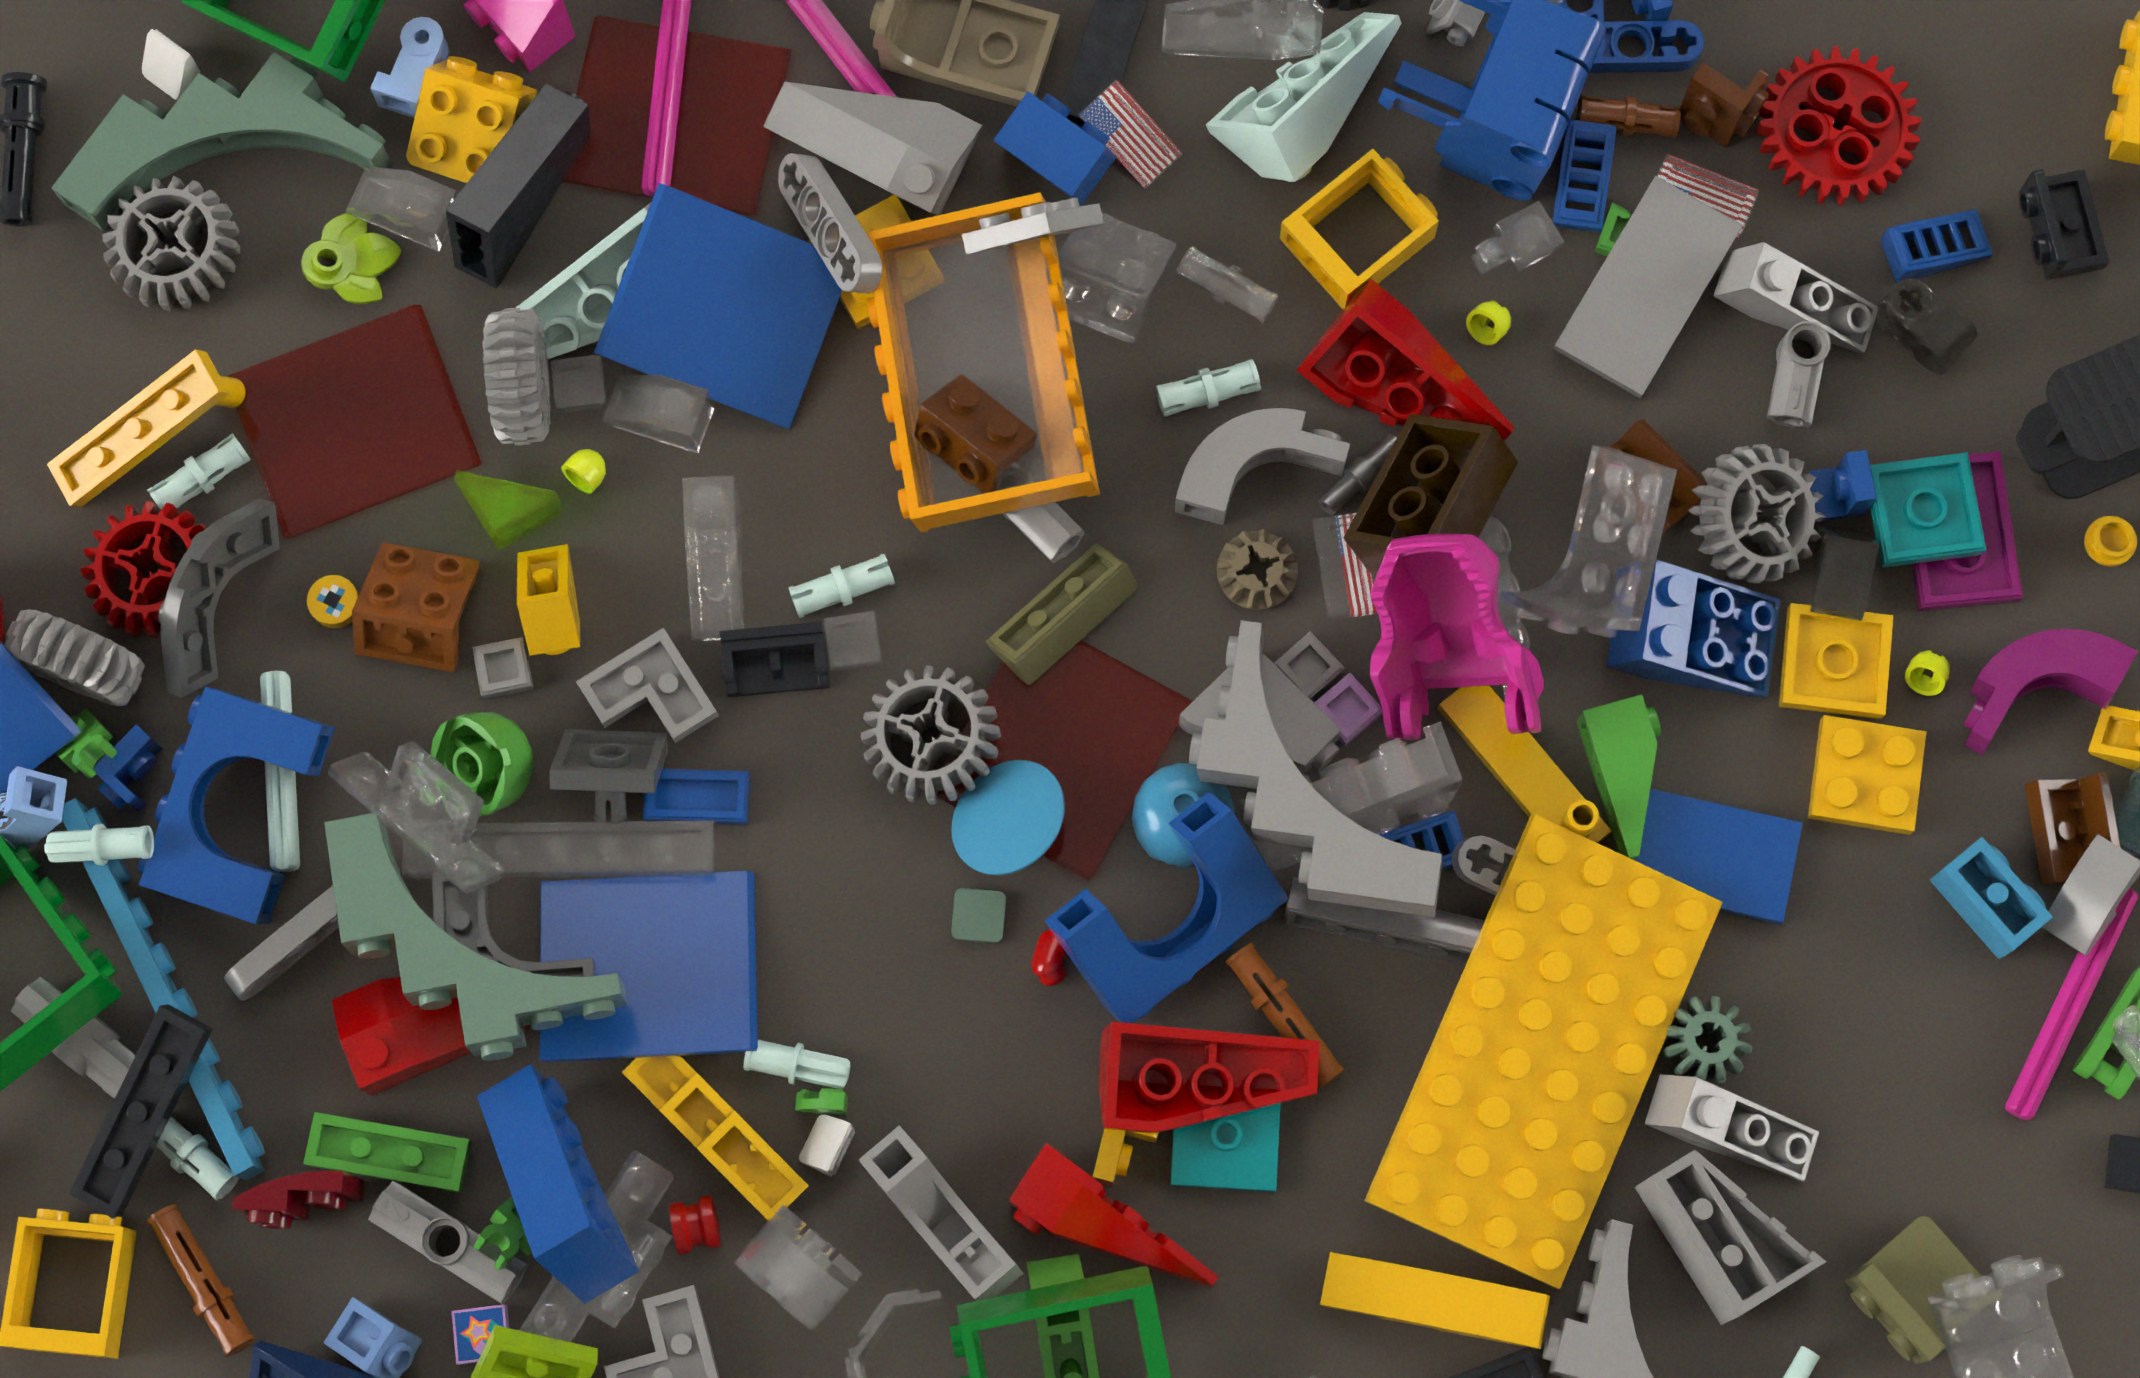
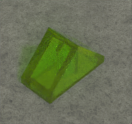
M456 470L454 478L456 484L498 552L561 513L562 503L556 491Z

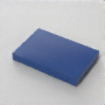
M1650 788L1640 853L1635 861L1722 901L1719 912L1781 925L1784 923L1803 823Z

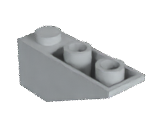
M1765 242L1728 251L1713 297L1751 318L1790 330L1795 324L1802 321L1818 323L1828 332L1830 344L1857 353H1865L1879 310L1878 306Z
M1663 1074L1659 1076L1645 1121V1125L1684 1142L1803 1182L1805 1181L1819 1134L1817 1130L1698 1077Z

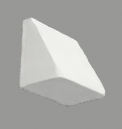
M151 29L146 38L142 74L170 97L178 100L201 71L188 52L157 29Z
M825 1114L820 1115L799 1155L800 1162L832 1177V1175H835L855 1134L851 1123Z

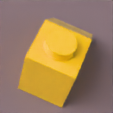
M568 544L518 552L517 606L530 656L543 653L558 655L569 649L580 647V617Z

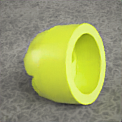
M1493 300L1479 304L1468 314L1466 326L1470 335L1477 342L1484 345H1493L1509 330L1511 316L1506 307L1500 306L1498 302ZM1490 320L1495 324L1494 328L1487 325Z
M591 449L577 451L561 466L565 477L574 486L587 494H592L606 474L604 459L598 452Z
M1930 650L1919 652L1911 660L1905 671L1906 683L1912 690L1921 695H1937L1943 691L1949 679L1950 664L1943 655L1940 657ZM1925 669L1934 672L1933 677L1923 674Z

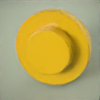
M2104 516L2095 520L2088 527L2084 537V545L2088 555L2096 563L2115 567L2124 564L2133 556L2137 547V536L2133 527L2126 520L2117 516Z

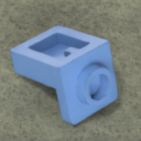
M354 1297L351 1298L324 1341V1344L360 1369L379 1378H400L402 1373L411 1365L414 1354L422 1343L420 1337L398 1326L366 1303Z

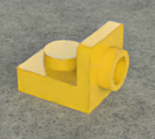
M1104 1129L1093 1178L1100 1184L1113 1187L1116 1175L1126 1177L1133 1146L1124 1144L1125 1136L1156 1143L1158 1133Z

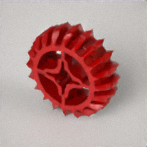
M146 501L140 515L132 505H126L124 511L126 519L121 522L114 515H107V523L112 528L106 534L102 530H93L92 536L100 544L98 548H83V554L94 563L80 568L81 575L86 580L91 581L83 588L84 594L89 599H96L92 607L99 616L108 615L107 623L111 627L118 629L125 624V631L134 637H137L144 627L145 633L150 638L157 639L161 629L159 609L164 600L159 603L157 601L160 595L168 590L178 566L172 562L174 552L170 547L172 539L176 537L182 540L188 550L195 535L204 531L207 527L203 523L195 525L196 518L188 510L178 515V509L173 504L166 503L159 512L157 506L152 501ZM146 537L142 545L137 549L126 550L136 541ZM154 562H157L164 569H158L154 575L150 572V577L148 578L139 570H145L148 565L153 568ZM116 569L122 570L127 576L131 577L129 590L133 594L130 603L121 600L115 586Z

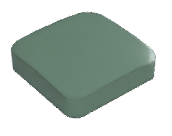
M957 889L954 894L952 937L957 941L993 944L1001 942L1004 931L1005 894L1001 891Z

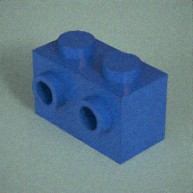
M1028 91L993 141L1068 196L1078 198L1079 203L1083 205L1117 157L1105 146L1110 138L1087 121H1085L1081 128L1066 118L1071 110L1050 94L1046 93L1041 101Z

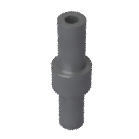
M1390 434L1365 458L1357 457L1344 469V477L1319 499V504L1325 512L1333 515L1358 491L1364 493L1371 487L1397 437Z

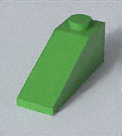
M1642 694L1583 710L1576 721L1609 828L1612 830L1611 834L1616 850L1632 860H1636L1640 853L1658 744L1656 737L1661 736V727L1654 707L1646 708Z
M1079 1254L1026 1262L1031 1290L1084 1279ZM1089 1308L1035 1319L1045 1378H1099Z

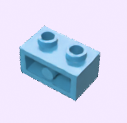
M1983 837L1979 838L1929 880L1999 960L2015 950L2053 918L2046 910L2045 903L2039 894L2016 876L2010 869V864L2006 857L1995 846L1988 844Z

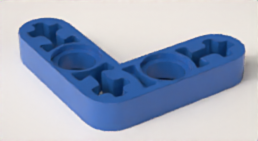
M1555 0L1556 5L1575 12L1569 8L1566 0ZM1592 0L1593 6L1586 12H1577L1598 20L1606 29V34L1589 73L1684 71L1697 63L1703 50L1704 38L1702 32L1696 25L1688 21L1604 22L1603 0ZM1626 36L1636 37L1643 43L1644 53L1634 58L1626 57L1619 51L1617 42ZM1654 36L1659 37L1657 46H1661L1658 56H1652L1655 44ZM1675 37L1683 38L1684 45L1689 46L1685 55L1678 54L1677 48L1671 46Z

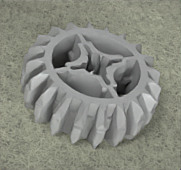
M174 175L168 188H165L159 179L153 178L151 184L152 191L145 193L141 187L134 186L133 192L136 199L132 203L118 198V206L123 211L121 216L107 215V222L114 231L102 234L104 244L110 248L103 253L104 261L108 266L113 267L110 275L117 284H123L122 289L130 298H135L139 295V300L144 306L151 308L158 300L162 309L170 312L175 300L178 299L184 309L190 310L192 304L191 297L196 294L203 301L209 302L210 295L206 289L213 284L216 288L225 289V282L220 273L235 272L236 265L229 257L240 254V245L233 239L239 235V227L234 221H230L233 215L227 204H219L220 198L214 190L209 189L203 193L204 189L201 184L194 180L185 187L182 180ZM175 213L173 216L166 219L159 218L166 214ZM207 224L208 240L205 250L200 257L195 252V246L202 236L200 230ZM144 231L148 235V241L145 248L140 252L143 257L136 263V246L140 235ZM158 235L162 236L168 242L174 239L176 243L180 244V246L183 248L185 252H182L176 246L169 248L167 244L165 245L162 242ZM178 268L186 269L180 273L166 276L172 270Z
M518 307L491 312L485 321L483 329L484 357L482 359L486 386L485 395L487 396L488 412L490 413L494 435L502 444H515V446L541 442L548 435L549 425L551 424L550 375L541 320L533 309L520 310Z
M1766 444L1753 445L1751 448L1749 446H1739L1732 450L1731 454H1722L1715 458L1717 468H1707L1701 472L1707 486H1697L1692 490L1701 498L1700 505L1693 506L1688 510L1700 518V524L1696 525L1690 532L1696 536L1704 535L1705 538L1698 551L1703 554H1713L1710 566L1715 569H1726V576L1729 578L1744 579L1748 583H1761L1763 580L1777 581L1783 578V573H1793L1799 570L1798 559H1807L1813 556L1807 542H1816L1822 538L1813 529L1814 522H1819L1826 517L1820 512H1815V503L1819 502L1824 496L1819 494V492L1810 491V487L1817 477L1810 473L1802 474L1805 461H1801L1798 458L1789 459V451L1782 448L1771 449ZM1758 473L1772 483L1775 489L1773 491H1766L1762 484L1754 482L1751 475ZM1743 536H1749L1753 543H1759L1763 552L1758 555L1750 552L1742 545L1739 539Z
M21 610L15 621L11 622L5 635L6 641L4 646L26 670L53 684L92 698L100 703L104 702L111 706L127 705L142 681L141 675L145 665L135 653L128 651L126 647L120 646L110 639L98 635L96 632L68 622L61 617L57 618L37 610Z
M927 665L923 671V679L917 680L911 669H907L904 672L907 684L899 687L895 680L888 679L886 685L891 695L886 698L881 694H874L872 697L873 703L880 712H864L863 719L865 723L873 727L861 732L862 742L872 746L864 752V758L868 764H877L873 770V775L877 781L890 778L887 788L894 795L906 787V798L909 802L914 803L919 798L922 790H924L928 803L935 805L938 800V791L944 790L948 799L955 801L957 799V792L954 786L962 782L965 789L973 791L976 786L970 775L975 772L980 776L986 777L990 772L988 766L981 758L993 759L998 756L997 747L989 743L1001 737L999 727L989 724L998 717L994 706H984L989 698L984 689L972 692L974 682L967 675L955 684L956 674L953 669L948 667L943 671L940 679H937L934 668ZM928 700L926 707L920 713L915 715L903 714L913 705ZM950 702L962 708L970 716V737L961 735L958 728L948 725L950 715L947 709ZM937 726L941 734L937 740L932 737L933 742L924 743L921 737L922 732L926 730L930 734L929 728ZM892 733L901 735L903 741L913 745L911 755L914 762L912 769L894 758L891 750ZM946 755L959 756L948 766L933 770L936 762L941 757Z

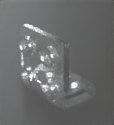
M1102 213L1103 224L1071 232L1058 253L1069 320L1133 345L1140 333L1150 296L1174 255L1176 243L1160 237L1154 232L1145 231L1117 220L1106 213Z

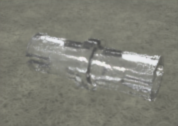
M1191 246L1177 269L1178 275L1184 276L1214 294L1213 299L1217 302L1224 304L1227 301L1259 319L1258 321L1261 323L1267 320L1279 298L1277 293H1272L1241 275L1242 269L1233 264L1229 268L1197 250L1195 246Z

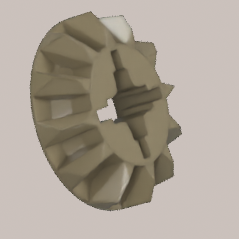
M1265 529L1251 532L1242 531L1231 541L1225 543L1217 561V578L1224 594L1235 604L1251 610L1269 609L1282 603L1293 591L1298 577L1296 553L1292 551L1284 537L1268 533ZM1250 551L1253 552L1254 556H1257L1261 563L1275 562L1266 569V587L1263 586L1261 580L1258 581L1255 574L1247 576L1242 574L1243 570L1249 567Z

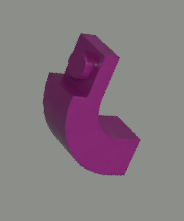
M2051 629L2030 634L2014 641L1998 652L1987 663L1969 693L1979 699H1977L1963 726L1972 730L1964 746L1983 756L2009 708L2019 698L2036 690L2049 688L2066 690L2106 709L2138 651L2106 635L2081 629Z

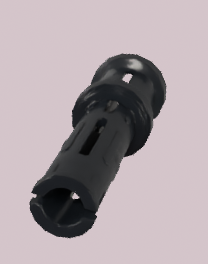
M11 72L2 75L1 86L6 89L4 114L0 115V128L5 133L0 222L4 225L24 227L32 223L31 205L36 137L40 136L44 130L45 121L40 118L41 93L47 89V80L32 73Z

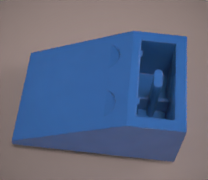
M1657 559L1621 568L1607 667L1648 680L1767 698L1781 599Z

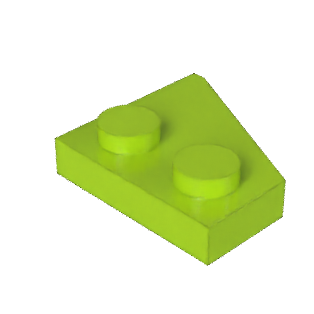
M494 1325L470 1378H591L597 1366L598 1348Z

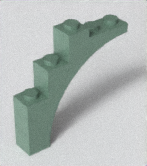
M273 52L242 94L234 86L221 78H217L215 82H212L198 73L167 115L146 99H142L138 104L122 94L51 189L66 207L105 231L109 226L107 215H119L122 211L118 206V198L127 200L130 203L136 199L133 192L134 186L141 187L146 191L151 187L153 178L161 180L188 165L233 151L255 148L309 150L350 162L379 178L383 176L392 161L383 146L386 141L379 133L365 124H361L358 128L344 120L345 114L336 105L323 98L324 95L315 80L317 73L309 65L295 58L288 61Z
M377 812L324 822L342 945L352 956L358 955L360 959L384 957L390 954V948L396 947L403 995L412 1006L419 1005L420 1009L423 1010L439 1009L449 1006L452 1003L451 998L458 997L465 1046L474 1057L481 1056L484 1061H495L511 1057L514 1054L513 1049L527 1047L524 1026L531 1025L533 1030L551 1029L562 1025V1018L583 1014L584 1019H602L616 1013L615 1008L628 1006L625 985L618 973L591 977H559L535 974L508 967L483 957L452 938L423 912L411 896L393 856L387 826Z

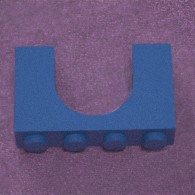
M205 686L203 694L195 697L189 710L188 723L192 724L187 742L179 746L173 758L171 770L176 775L170 792L162 796L156 809L155 822L159 823L154 837L153 855L149 859L140 858L138 870L142 872L139 885L253 924H270L286 874L238 859L222 850L212 839L205 823L204 803L206 794L212 781L224 768L234 762L248 758H257L305 775L319 776L335 727L221 689Z
M1207 792L1168 823L1195 864L1199 877V890L1195 905L1186 920L1178 928L1166 936L1155 940L1136 941L1128 939L1109 910L1086 888L1044 920L1104 1008L1119 1022L1133 1023L1148 1015L1158 1002L1176 988L1187 984L1196 972L1216 956L1230 950L1235 941L1258 923L1269 919L1275 910L1289 899L1233 811L1210 792Z

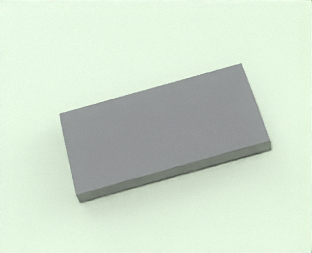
M1655 176L1553 349L1641 399L1743 225Z

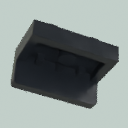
M2043 169L2032 171L2019 191V206L2023 217L2026 219L2030 218L2034 233L2031 239L2032 255L2035 263L2042 265L2046 280L2105 269L2110 261L2085 170L2047 177Z

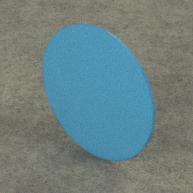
M1027 760L1007 761L989 768V774L986 777L979 775L974 779L975 789L973 791L966 789L957 803L952 819L953 844L960 858L975 871L987 875H1007L1018 872L1030 866L1044 855L1060 831L1065 812L1064 794L1060 783L1048 769L1038 763Z

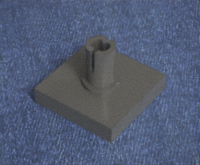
M565 729L549 770L550 789L595 791L594 820L600 823L607 822V814L610 813L611 802V824L621 823L627 819L626 792L655 793L668 753V733Z

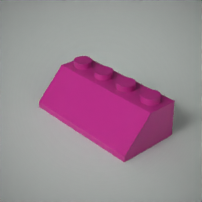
M467 0L463 4L467 13L480 28L488 24L498 35L494 42L507 60L511 63L519 60L529 72L576 37L563 0Z

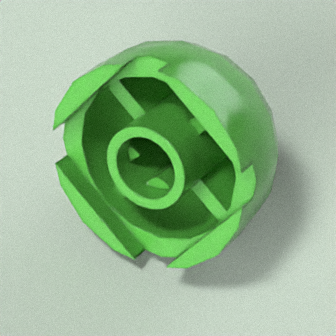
M471 712L459 715L455 719L441 724L432 740L430 755L432 768L440 766L441 776L444 780L443 783L437 784L442 796L455 810L468 817L491 815L506 808L521 798L532 780L534 761L528 739L514 721L495 712Z

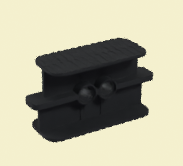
M2139 334L2061 367L2054 372L2046 386L2048 402L2033 408L2026 415L2022 428L2016 435L2017 445L2029 468L2034 473L2042 474L2049 488L2062 498L2077 499L2140 472Z

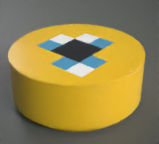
M339 575L324 576L318 579L309 589L307 607L311 615L321 625L328 628H342L353 622L352 609L359 596V592L345 577Z

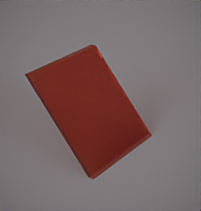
M601 15L594 17L576 93L584 103L588 104L591 135L563 182L650 197L644 194L641 186L660 26ZM688 31L670 187L734 213L755 214L773 131L763 126L784 84L792 49Z
M421 305L408 306L227 376L239 379L245 386V398L236 408L270 500L275 503L276 516L284 538H293L482 465Z
M1080 640L1031 685L1023 682L1002 662L986 690L989 698L984 705L994 706L998 717L989 723L998 726L1001 731L1000 738L989 742L997 747L998 756L993 759L981 758V760L985 762L988 768L1012 760L1032 761L1042 765L1056 777L1064 794V819L1055 841L1042 856L1089 881L1132 808L1134 798L1141 785L1150 776L1177 729L1180 714L1191 704L1192 700ZM969 719L961 735L970 737L971 719ZM948 755L941 768L948 766L959 756ZM973 772L970 776L974 780L979 775ZM962 782L954 786L957 792V799L955 801H950L944 790L938 791V798L956 807L961 795L966 790Z

